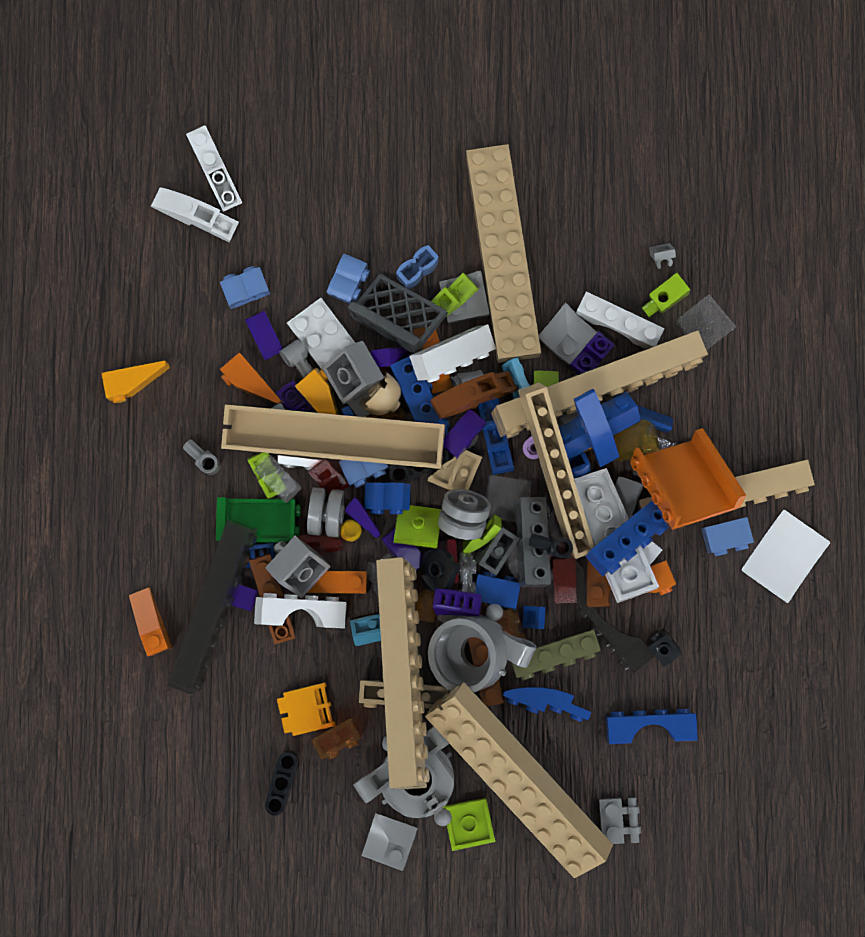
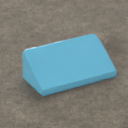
M380 614L350 620L355 646L381 641Z

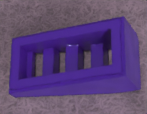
M403 347L372 350L370 354L378 367H385L394 364L410 351Z
M355 497L344 509L345 512L375 538H379L381 536L380 531L360 501Z
M436 589L433 609L436 615L479 616L482 595L448 589ZM451 600H455L454 606H451ZM461 600H464L463 607H460ZM469 601H473L472 609L468 608Z

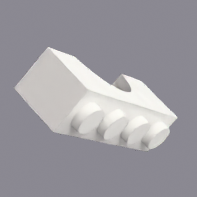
M588 292L585 293L576 312L583 320L593 325H601L615 330L627 337L633 344L646 350L657 345L664 328Z
M264 593L263 598L256 597L254 624L283 625L289 614L295 610L303 609L313 617L316 627L345 628L346 602H339V597H326V601H318V596L305 595V600H299L298 595L285 594L284 599L277 598V594Z

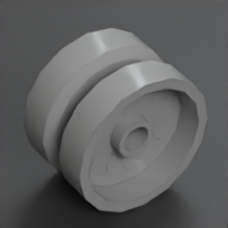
M313 487L308 510L307 533L310 535H320L325 523L326 535L339 538L344 518V491L332 489L328 502H326L327 494L325 489Z
M453 489L447 491L443 498L438 526L443 532L455 538L464 540L481 538L485 532L486 519L489 517L491 503L481 494L470 490Z

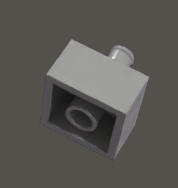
M363 341L344 347L322 366L342 404L362 397L384 379L379 370L381 367L377 366Z
M294 536L287 545L281 541L274 546L273 550L277 555L265 568L279 584L302 598L331 566L317 551L297 536Z

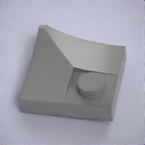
M481 271L467 274L479 290L463 305L447 316L448 324L490 315ZM457 278L440 281V290L444 287L449 288Z
M565 303L538 336L542 344L567 365H570L597 332Z
M375 813L361 856L404 871L418 828Z

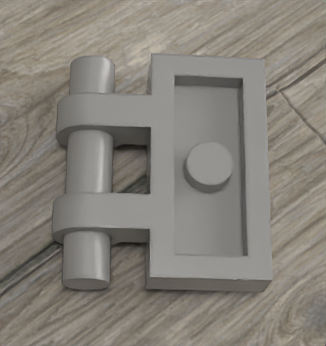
M628 797V806H622L621 798L598 799L601 832L612 844H623L624 834H630L631 843H639L641 826H638L640 809L637 806V798ZM622 814H629L630 826H623Z

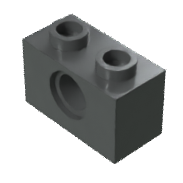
M501 527V530L492 540L480 547L473 560L497 575L520 538Z

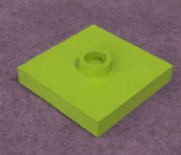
M410 505L409 511H403L402 515L397 516L394 543L437 548L440 530L438 518L442 509Z
M486 797L443 807L450 811L452 815L451 822L447 825L452 851L495 842Z

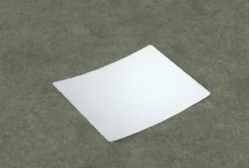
M783 510L747 560L742 571L786 603H789L807 574L830 544V541L786 510Z

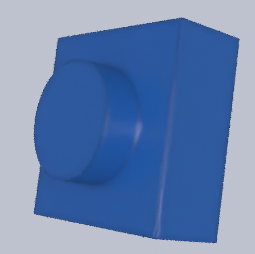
M523 606L522 628L544 629L545 607Z

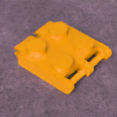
M326 682L284 692V697L277 699L280 714L288 713V717L281 718L284 733L292 732L293 736L336 726L331 716V702H328ZM320 688H321V692H322V697H323L324 703H322V700H321V694H320V692H319V689H320ZM323 708L326 709V714H327V718H328V723H327V721H326V716H325V713H324V709H323Z

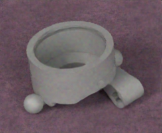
M451 600V606H454L455 600ZM491 604L486 609L487 616L438 615L437 619L443 622V624L437 628L430 640L428 660L435 678L446 689L451 691L464 682L473 692H477L494 685L501 675H506L505 667L507 660L520 667L527 668L536 650V645L529 640L515 637L503 631L501 625L497 623L503 616V609L498 604ZM471 637L480 638L488 648V658L482 666L472 665L465 657V643Z
M434 726L427 730L426 736H423L424 745L428 749V759H425V767L428 768L432 776V784L427 792L421 795H413L405 789L390 788L388 755L383 764L353 784L365 803H368L382 792L385 798L382 800V803L384 805L388 803L393 809L404 816L422 818L434 814L435 823L439 826H447L451 822L452 815L450 811L443 807L449 801L454 787V771L450 760L452 754L451 752L446 754L442 749L449 742ZM387 736L382 740V747L385 751H387Z

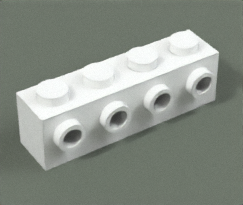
M481 325L468 329L409 357L417 380H427L429 383L440 379L439 375L443 373L447 375L457 371L456 367L458 366L465 367L472 364V360L475 358L478 360L488 357V352L495 350L496 347L489 326Z

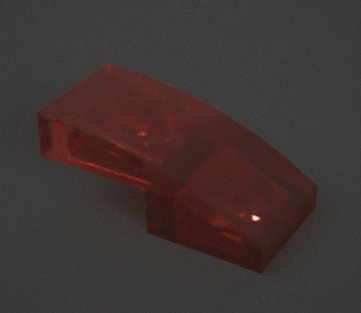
M326 458L308 470L312 478L329 494L332 489L345 490L349 486L346 478Z
M321 535L297 536L310 547L320 546L322 554L343 550L342 541Z
M554 559V602L577 603L575 559Z

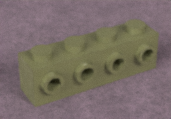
M591 629L536 647L527 668L520 667L512 662L511 664L515 677H521L522 680L534 677L533 673L540 670L544 674L555 670L554 666L563 664V667L575 664V659L584 657V660L597 656L596 652L601 650L595 632Z

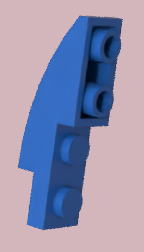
M525 686L503 690L502 693L506 697V702L516 706L520 702L527 705L526 710L538 714L539 710L544 712L547 704H549L550 710L560 714L562 710L571 713L570 718L582 722L583 719L589 720L591 715L589 710L571 704L574 695L561 690Z

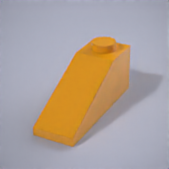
M166 361L103 372L102 378L106 398L113 401V403L125 402L126 398L134 396L170 368L169 364Z
M314 369L295 385L318 413L339 415L332 385L328 381L329 379L323 369Z

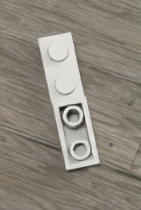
M204 125L187 133L190 144L223 212L242 204L206 126Z
M161 187L151 205L152 208L189 226L192 224L227 242H230L239 223L220 213L219 209L209 204Z

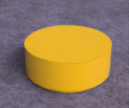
M347 520L342 523L340 534L343 539L353 542L361 536L362 528L357 521Z

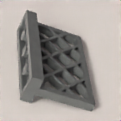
M382 274L377 276L356 303L352 301L347 307L352 319L413 354L424 350L422 346L448 314L447 310ZM383 282L388 285L389 290L377 292V287ZM403 293L405 294V299L394 302L393 294ZM390 295V303L379 305V297ZM375 299L376 306L368 308L363 306L367 300ZM421 303L422 309L410 311L409 304ZM406 305L407 312L395 314V307ZM392 309L391 316L382 317L380 315V310ZM434 311L439 313L436 319L427 321L426 313ZM423 314V322L412 324L411 316ZM408 317L409 325L401 327L397 325L396 320ZM425 327L426 331L421 338L414 335L413 329Z

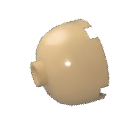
M385 372V376L383 375V380L368 391L367 398L365 399L362 396L359 405L372 415L380 416L387 414L389 411L395 412L401 404L399 402L401 396L399 383L388 372Z

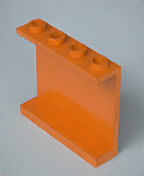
M703 428L695 430L692 440L646 455H643L640 448H635L630 461L634 471H637L643 486L651 494L653 503L659 507L664 521L670 525L672 530L741 508L746 494Z

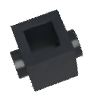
M665 628L660 631L655 630L649 635V639H647L648 648L664 667L682 655L680 647Z

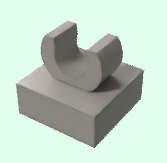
M670 243L649 247L650 256L654 259L658 269L661 268L660 263L664 259L667 260L669 267L672 266L673 261L671 258L676 257L675 248Z

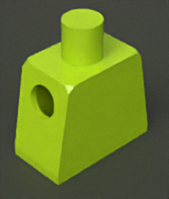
M676 273L650 293V301L641 308L648 317L658 310L663 314L689 295L690 289L679 274ZM664 295L668 300L661 302L658 298Z

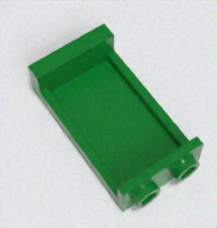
M217 497L216 541L278 543L283 541L289 543L294 536L300 538V525H297V517L301 516V504H297L296 499H228Z

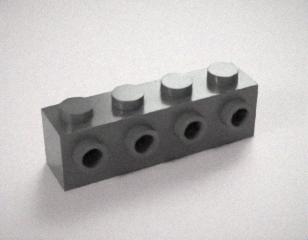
M520 497L515 501L517 537L520 538L517 542L520 587H546L553 581V569L550 568L552 556L548 555L545 550L530 547L529 538L531 534L550 538L551 527L547 523L550 507L546 503V497Z

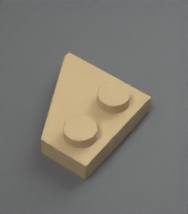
M465 450L458 458L453 457L447 461L441 469L428 477L427 481L449 491L453 489L469 490L482 457Z

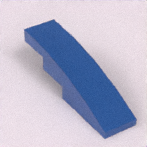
M591 389L574 398L580 424L586 432L588 443L593 449L598 465L602 467L619 458L610 426L595 390Z
M498 398L480 403L477 406L480 418L486 422V426L482 430L493 475L514 471L507 436L500 437L491 415L494 408L500 405Z

